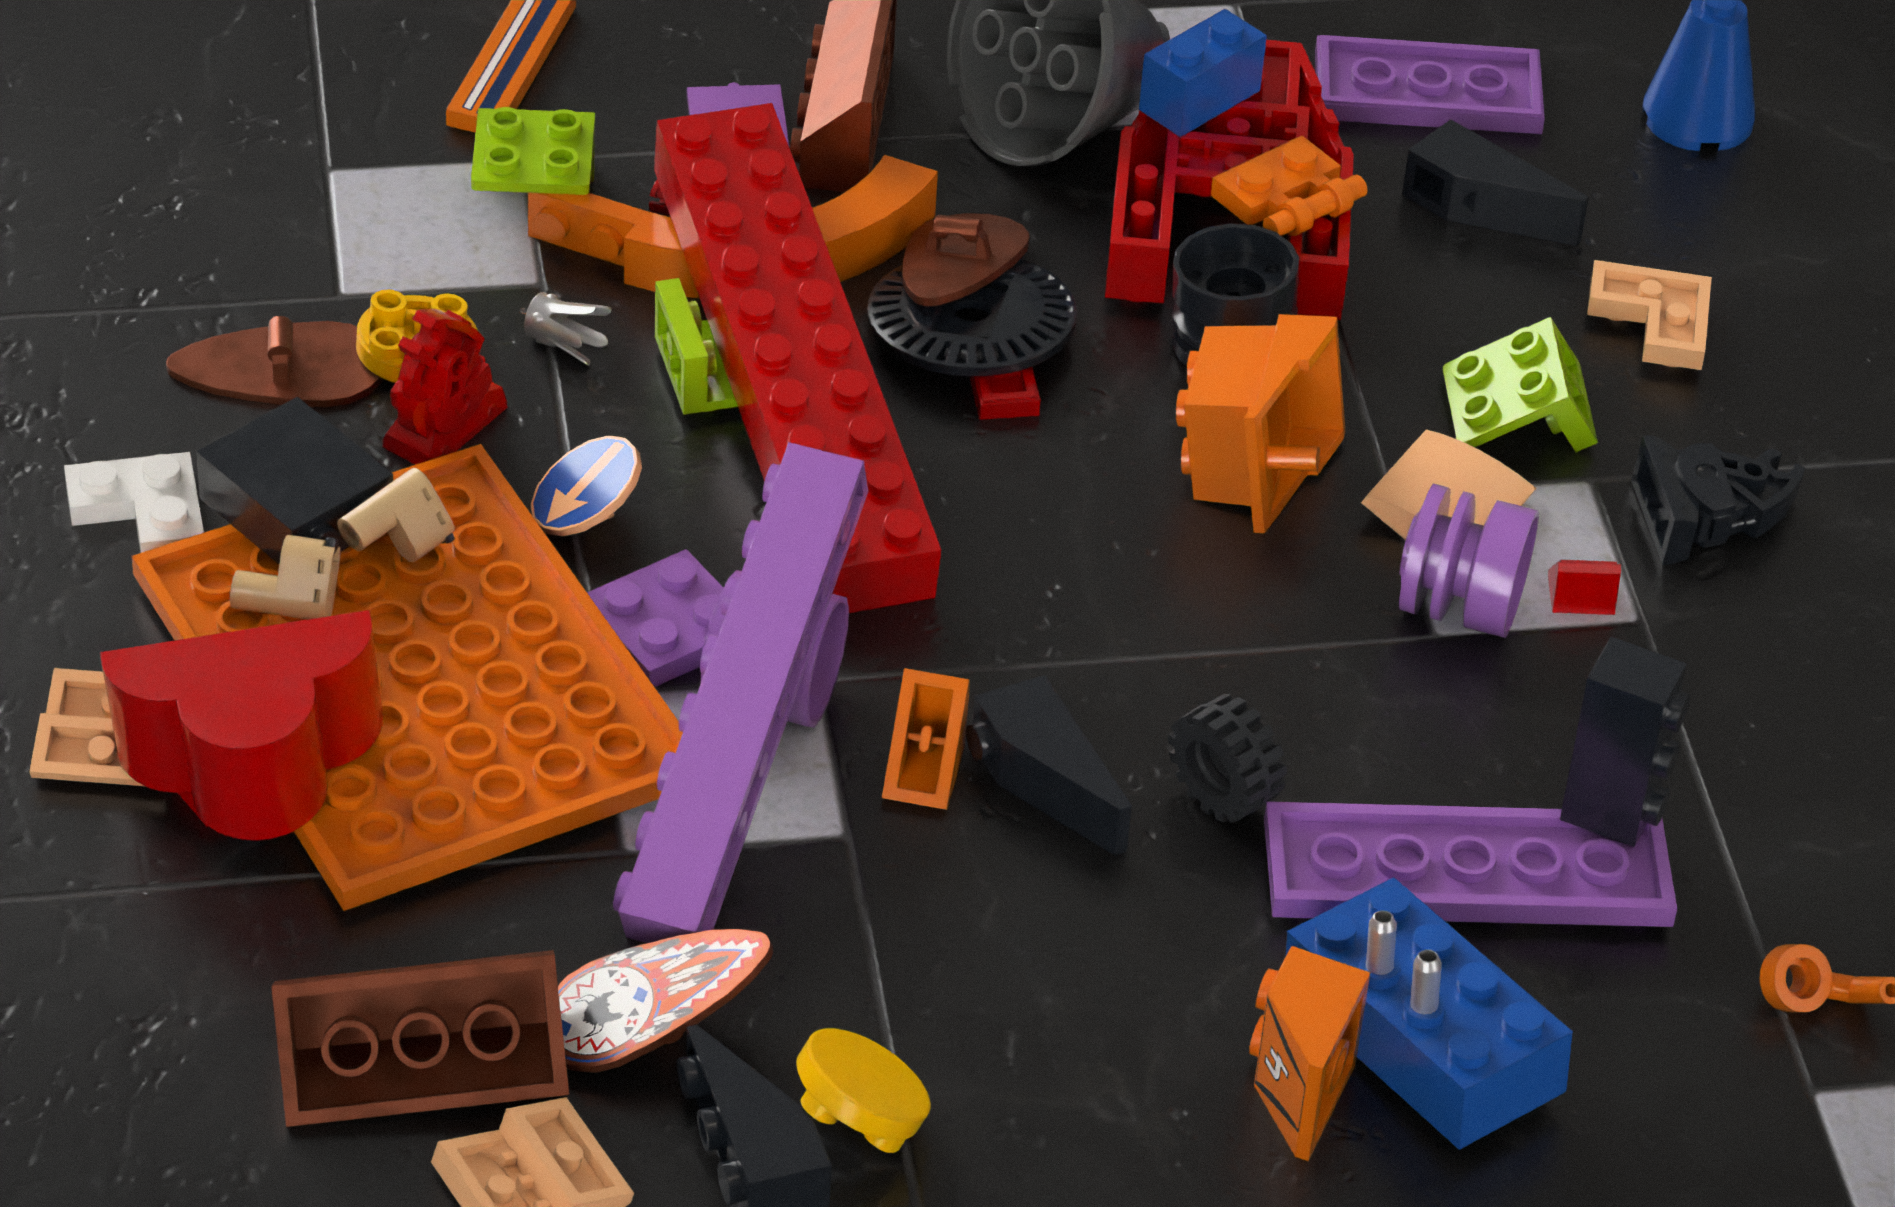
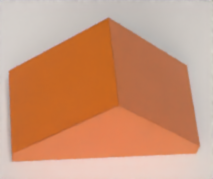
M904 668L882 793L883 799L948 810L965 748L970 679Z

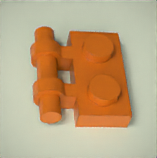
M1299 136L1214 176L1211 196L1245 224L1254 225L1263 220V228L1275 231L1281 236L1285 234L1297 236L1311 229L1316 219L1325 215L1336 217L1349 211L1353 207L1354 201L1366 196L1368 190L1365 180L1359 175H1353L1345 180L1339 178L1341 165L1304 136Z

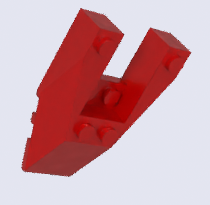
M1266 40L1261 90L1182 137H1179L1140 110L1131 126L1123 128L1120 137L1105 298L1123 299L1131 302L1164 303L1174 192L1210 197L1214 176L1299 136H1304L1341 165L1339 178L1345 180L1353 176L1354 154L1351 147L1344 146L1339 136V122L1333 109H1327L1321 97L1322 85L1302 43ZM1351 209L1336 217L1325 215L1316 219L1311 229L1297 236L1287 234L1286 240L1292 243L1299 256V288L1296 304L1298 315L1337 317V320H1341L1349 267Z

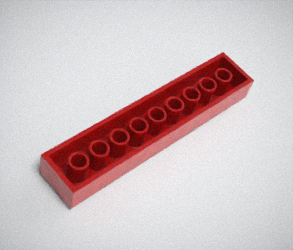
M773 103L657 120L654 171L764 481L771 464H781L788 442L864 461L868 494L832 594L847 597L849 613L935 598L942 549Z

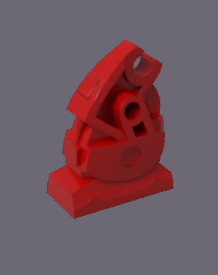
M438 309L417 310L412 320L421 324L420 332L411 340L403 336L398 344L400 351L405 355L398 380L390 391L391 404L398 411V418L386 432L382 448L415 465L456 452L507 409V399L503 388L492 382L490 366L485 363V357L479 354L485 338L471 326L469 321L449 310L446 312Z

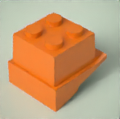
M1279 314L1277 324L1272 326H1205L1199 351H1190L1188 356L1187 384L1189 388L1188 390H1179L1176 402L1177 426L1186 427L1187 437L1184 438L1181 449V470L1183 474L1191 475L1193 500L1251 506L1253 533H1265L1307 475L1318 476L1344 440L1346 432L1337 317Z

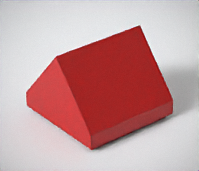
M1559 560L1548 569L1552 613L1615 615L1621 564H1617L1615 561Z

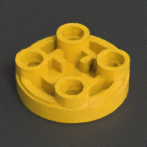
M390 289L376 292L371 297L370 308L363 313L357 325L356 351L359 359L377 376L396 383L405 355L400 351L398 344L403 336L411 340L420 332L421 324L412 320L416 311L420 309H438L446 312L449 310L465 318L477 330L475 323L467 315V302L462 297L450 293L440 294L433 298L420 295L404 296L402 293Z
M836 1028L820 1029L811 1034L797 1056V1071L806 1088L800 1100L805 1111L814 1119L825 1124H835L838 1120L845 1125L863 1133L865 1138L881 1151L887 1153L899 1151L905 1140L916 1134L930 1112V1098L918 1076L892 1052L864 1036Z

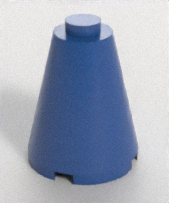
M1741 0L1691 1L1644 95L1643 112L1645 111L1648 116L1646 124L1651 132L1663 141L1682 149L1700 151L1701 143H1719V151L1736 147L1750 136L1755 121V101L1748 12L1746 5Z

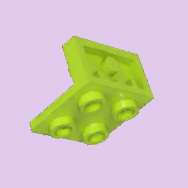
M510 107L497 109L478 108L471 172L472 190L586 195L590 192V182H594L595 112H575L568 109L556 111L517 110Z
M679 278L656 281L655 339L683 415L738 407L707 320H701L698 303L696 301L688 302Z
M1551 317L1529 327L1521 328L1511 335L1477 350L1467 352L1459 358L1444 364L1443 374L1457 440L1477 447L1544 417L1552 433L1558 434L1563 432L1575 452L1598 443L1580 363Z

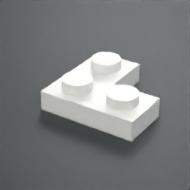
M190 452L64 465L72 526L135 519L141 553L204 533Z

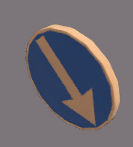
M605 436L589 440L570 450L549 468L538 483L531 501L533 518L547 534L557 536L581 533L607 519L613 518L614 512L624 504L637 485L642 470L639 451L626 438Z

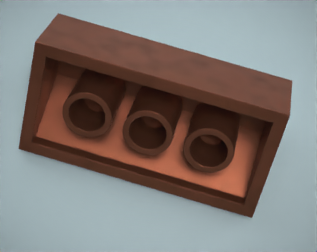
M832 0L829 2L825 25L815 24L812 58L807 59L804 92L807 93H800L797 112V127L803 129L793 128L790 151L794 162L799 164V175L804 188L846 192L872 171L894 58L897 0Z
M554 950L275 981L271 986L286 1127L569 1095Z

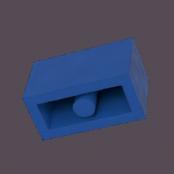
M1223 9L1144 54L1139 110L1179 137H1182L1261 90L1267 35L1227 9Z

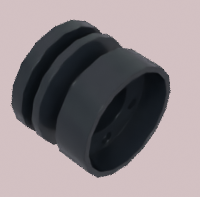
M1229 223L1204 228L1188 236L1175 250L1173 262V298L1175 303L1172 319L1174 325L1172 346L1179 361L1187 366L1190 351H1199L1205 326H1272L1277 324L1279 314L1298 315L1296 304L1299 288V256L1291 242L1275 231L1256 225Z

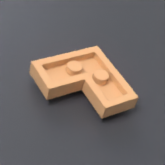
M1594 260L1587 315L1608 318L1613 321L1645 323L1642 362L1662 364L1674 368L1683 367L1702 370L1706 349L1712 277Z

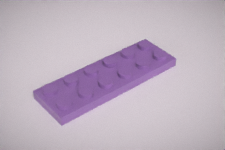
M1266 802L1264 826L1272 917L1314 918L1393 877L1439 917L1448 922L1673 927L1677 904L1663 819H1661L1658 826L1647 823L1635 847L1561 821L1562 809Z

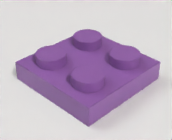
M685 549L587 593L654 687H657L700 667L708 624L723 587Z

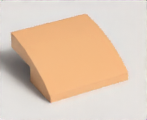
M1426 429L1361 503L1406 540L1412 520L1421 509L1433 483L1451 489L1448 517L1453 516L1458 500L1464 491L1474 494L1476 503L1474 523L1483 526L1497 500L1522 506L1536 490V487L1483 451L1455 438Z
M54 668L46 713H40L29 771L31 778L144 786L132 779L125 772L119 761L103 672Z
M567 1097L507 1108L499 1130L438 1141L431 1160L432 1165L461 1207H626L631 1204L634 1195L630 1186Z

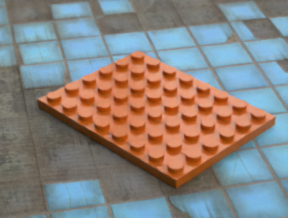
M481 444L392 472L393 481L411 468H417L427 476L453 521L455 531L452 533L455 540L448 544H439L415 562L406 560L398 552L388 533H385L361 551L348 547L340 552V563L331 616L370 610L383 710V726L375 743L363 755L345 765L326 770L328 789L322 807L308 823L295 830L294 833L343 911L658 800L662 792L657 789L658 773L662 760L668 751L676 753L683 732L679 731V721ZM231 524L132 556L133 575L174 640L307 620L231 608L230 589L233 576L237 570L278 576L279 564Z

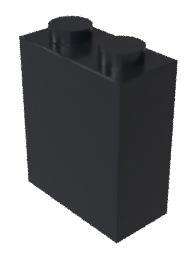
M298 397L196 451L200 499L277 564L280 563L281 550L287 535L326 540L327 537L340 539L338 546L340 547V552L350 547L339 532L338 520L393 481V474Z

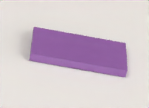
M1317 35L1315 69L1322 85L1321 97L1326 108L1333 109L1338 121L1439 128L1451 119L1469 130L1542 134L1545 117L1540 51L1537 49Z

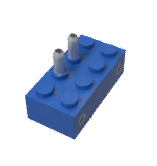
M1394 877L1287 931L1286 955L1290 947L1294 946L1370 972L1357 1058L1459 1150L1567 1091L1573 1031Z

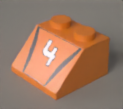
M1291 946L1279 971L1269 968L1260 984L1255 1007L1265 1012L1259 1018L1249 1046V1054L1258 1057L1254 1082L1257 1092L1294 1156L1309 1161L1356 1065L1370 972Z

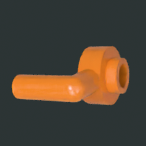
M1780 945L1767 954L1761 965L1759 978L1762 993L1770 1005L1783 1012H1811L1819 1008L1826 999L1853 1004H1895V977L1850 976L1832 972L1825 955L1811 945ZM1788 968L1791 970L1793 976V981L1789 989L1786 983V973Z

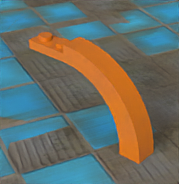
M884 155L874 169L857 185L842 195L812 208L840 282L858 276L884 263L906 248L914 231L925 222L935 218L938 171ZM528 193V236L623 266L624 284L655 292L656 281L679 278L686 297L699 298L671 217L648 212L591 193L586 195Z

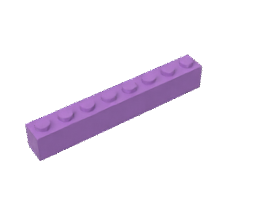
M788 442L781 464L772 463L768 469L762 494L763 501L767 503L760 521L751 520L745 532L742 557L746 561L740 577H731L725 587L721 603V614L725 618L719 635L710 634L705 642L700 660V672L704 673L698 693H688L682 705L679 717V731L683 732L676 753L668 751L662 760L657 779V789L662 791L655 811H646L639 823L635 848L640 852L633 872L624 871L615 890L613 908L619 913L626 938L651 943L675 936L714 929L868 494L865 466L862 460Z

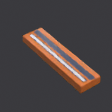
M511 0L446 109V126L476 133L478 108L497 109L510 107L517 109L574 12L576 0Z

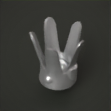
M540 292L532 299L528 309H520V313L526 315L524 330L527 337L535 338L536 342L551 347L558 346L588 366L590 365V360L572 347L579 348L582 346V343L596 348H604L608 345V339L605 335L567 317L568 315L606 316L611 313V307L564 302L559 300L554 294Z

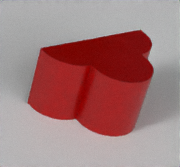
M370 610L100 652L118 757L125 772L136 782L154 790L173 793L192 792L194 806L200 818L213 830L232 838L242 840L272 839L291 833L308 823L318 813L326 799L328 789L326 770L345 765L363 755L375 743L383 726V710Z

